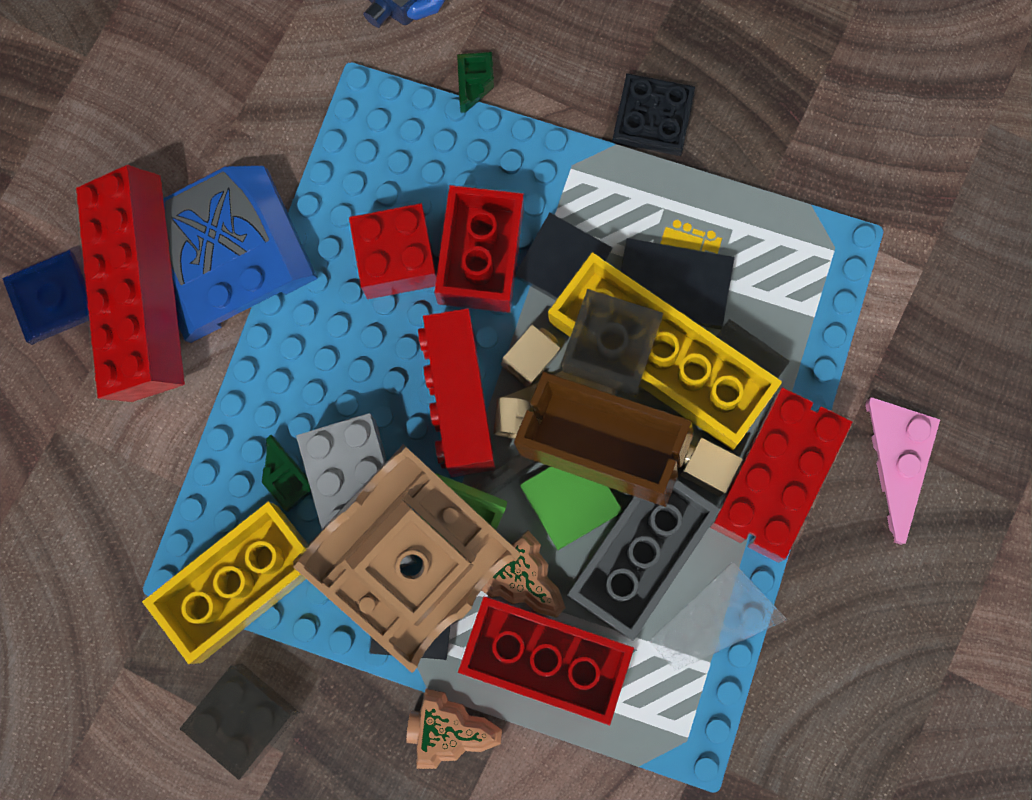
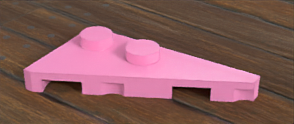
M870 397L867 399L865 406L866 411L870 412L874 432L872 442L878 454V473L882 492L886 494L890 514L887 516L889 529L893 533L894 543L902 545L906 544L940 419Z

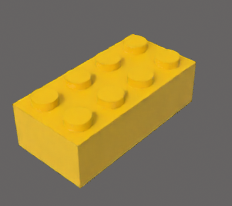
M268 501L142 602L188 664L202 663L306 579L293 567V561L308 544L279 506Z

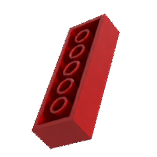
M125 165L77 187L76 193L97 398L134 402L183 386L185 381L161 175Z

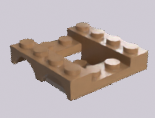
M403 444L294 559L293 567L413 673L431 643L449 625L462 619L473 608L476 597L488 581L505 565L517 560L521 554ZM408 555H417L423 560L421 571L413 576H407L400 571V563Z

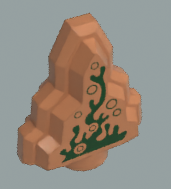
M527 530L518 540L512 543V546L521 556L500 569L481 591L492 599L501 596L511 604L525 602L535 612L557 618L566 608L559 588L547 577L548 563L539 553L541 544Z
M425 688L421 711H410L407 743L417 744V769H437L441 761H457L465 751L482 752L501 744L502 729L485 717L469 715L463 704L448 701L445 692Z

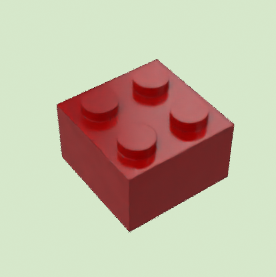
M422 203L349 217L360 284L367 300L435 287L437 274Z

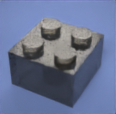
M587 289L562 360L563 372L637 396L662 324L663 313Z
M237 664L231 665L179 729L234 777L240 780L252 773L300 712L245 665Z

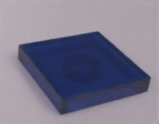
M70 250L2 278L24 338L30 345L89 321L86 283L76 257Z

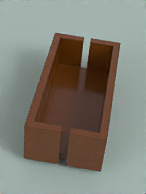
M543 372L530 402L534 412L526 411L514 439V444L520 455L666 507L678 477L677 467H682L693 438L692 421Z

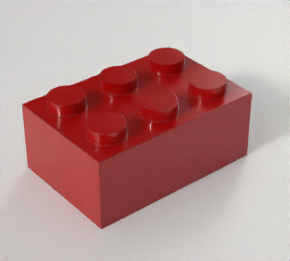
M449 185L434 291L438 305L511 313L524 212V193Z

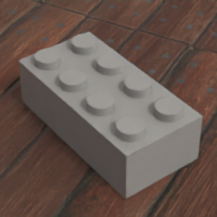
M370 413L296 435L322 530L387 462L376 420ZM415 555L404 557L400 563V568L416 564Z

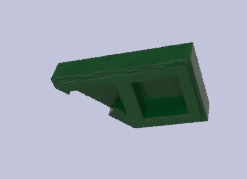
M492 52L457 54L461 113H466L494 88Z
M269 435L266 439L267 451L265 467H263L262 484L286 512H289L311 493V488L307 475L273 435Z

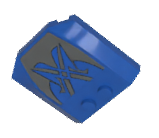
M264 166L223 167L163 198L177 321L186 342L192 343L222 328L221 322L280 292L287 295L318 279L268 169Z

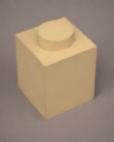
M531 325L503 357L501 366L524 386L529 387L533 385L557 357L561 348L556 345L558 343L557 339L544 328L538 330L535 326Z
M701 438L696 446L690 444L682 464L684 469L680 476L721 497L726 493L743 459Z

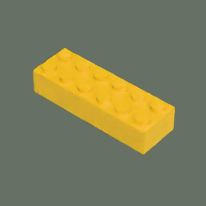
M593 252L548 311L550 324L686 419L691 420L692 423L732 451L782 384L781 380Z

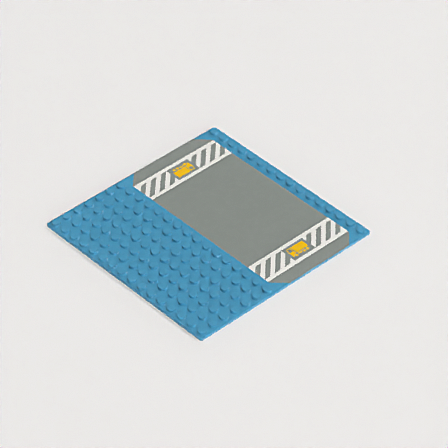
M347 63L343 69L288 212L318 279L287 295L280 292L251 307L143 586L144 594L150 596L268 501L279 506L309 545L322 531L312 492L289 512H286L262 484L263 467H265L267 451L266 439L269 435H273L306 474L296 435L370 413L376 420L387 461L404 444L434 473L508 501L496 531L511 545L527 530L530 531L541 544L539 553L548 563L547 577L559 588L566 608L555 618L535 612L525 602L511 604L501 596L493 598L494 600L634 647L610 726L458 673L483 596L491 598L483 591H480L476 597L473 608L462 619L450 625L447 660L421 658L418 667L413 673L392 655L370 654V635L307 579L244 630L425 692V688L445 692L448 701L463 704L465 707L712 793L719 791L788 556L786 560L778 563L747 547L750 540L755 538V536L748 534L746 540L739 543L709 527L634 641L627 639L567 596L623 513L558 551L520 488V484L551 466L522 457L514 444V439L493 434L497 399L527 388L505 370L501 363L503 357L531 325L535 326L538 330L540 328L548 330L557 339L558 343L556 345L561 348L557 357L544 371L546 373L555 375L587 357L592 352L550 324L548 311L556 300L515 278L511 313L469 308L496 470L451 477L446 468L441 469V464H438L435 441L442 440L441 432H436L435 426L432 425L429 403L436 402L435 395L430 396L429 388L427 389L423 366L430 365V359L425 360L424 353L421 351L418 329L425 328L424 315L467 308L438 305L434 293L435 287L367 300L360 284L349 217L422 203L436 274L449 185L524 193V212L516 272L549 212L613 247L606 262L619 271L621 270L627 238L735 257L723 327L721 330L708 327L703 328L781 380L782 384L733 451L694 423H692L693 438L690 444L696 446L697 442L703 438L743 460L775 396L782 387L814 402L811 410L815 412L821 406L830 411L832 410L882 240V227L479 101L466 113H461L459 95L356 63ZM619 371L617 372L615 396L685 418ZM541 374L540 377L533 383V385L536 384V383H538V382L540 381V378H541L542 374ZM743 460L726 493L721 497L681 477L680 474L684 466L681 468L677 467V480L720 508ZM609 487L624 512L634 496ZM415 555L417 563L400 568V571L407 576L418 574L423 566L422 558Z

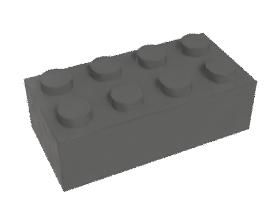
M678 480L675 482L666 507L634 496L567 596L627 639L634 641L721 509Z

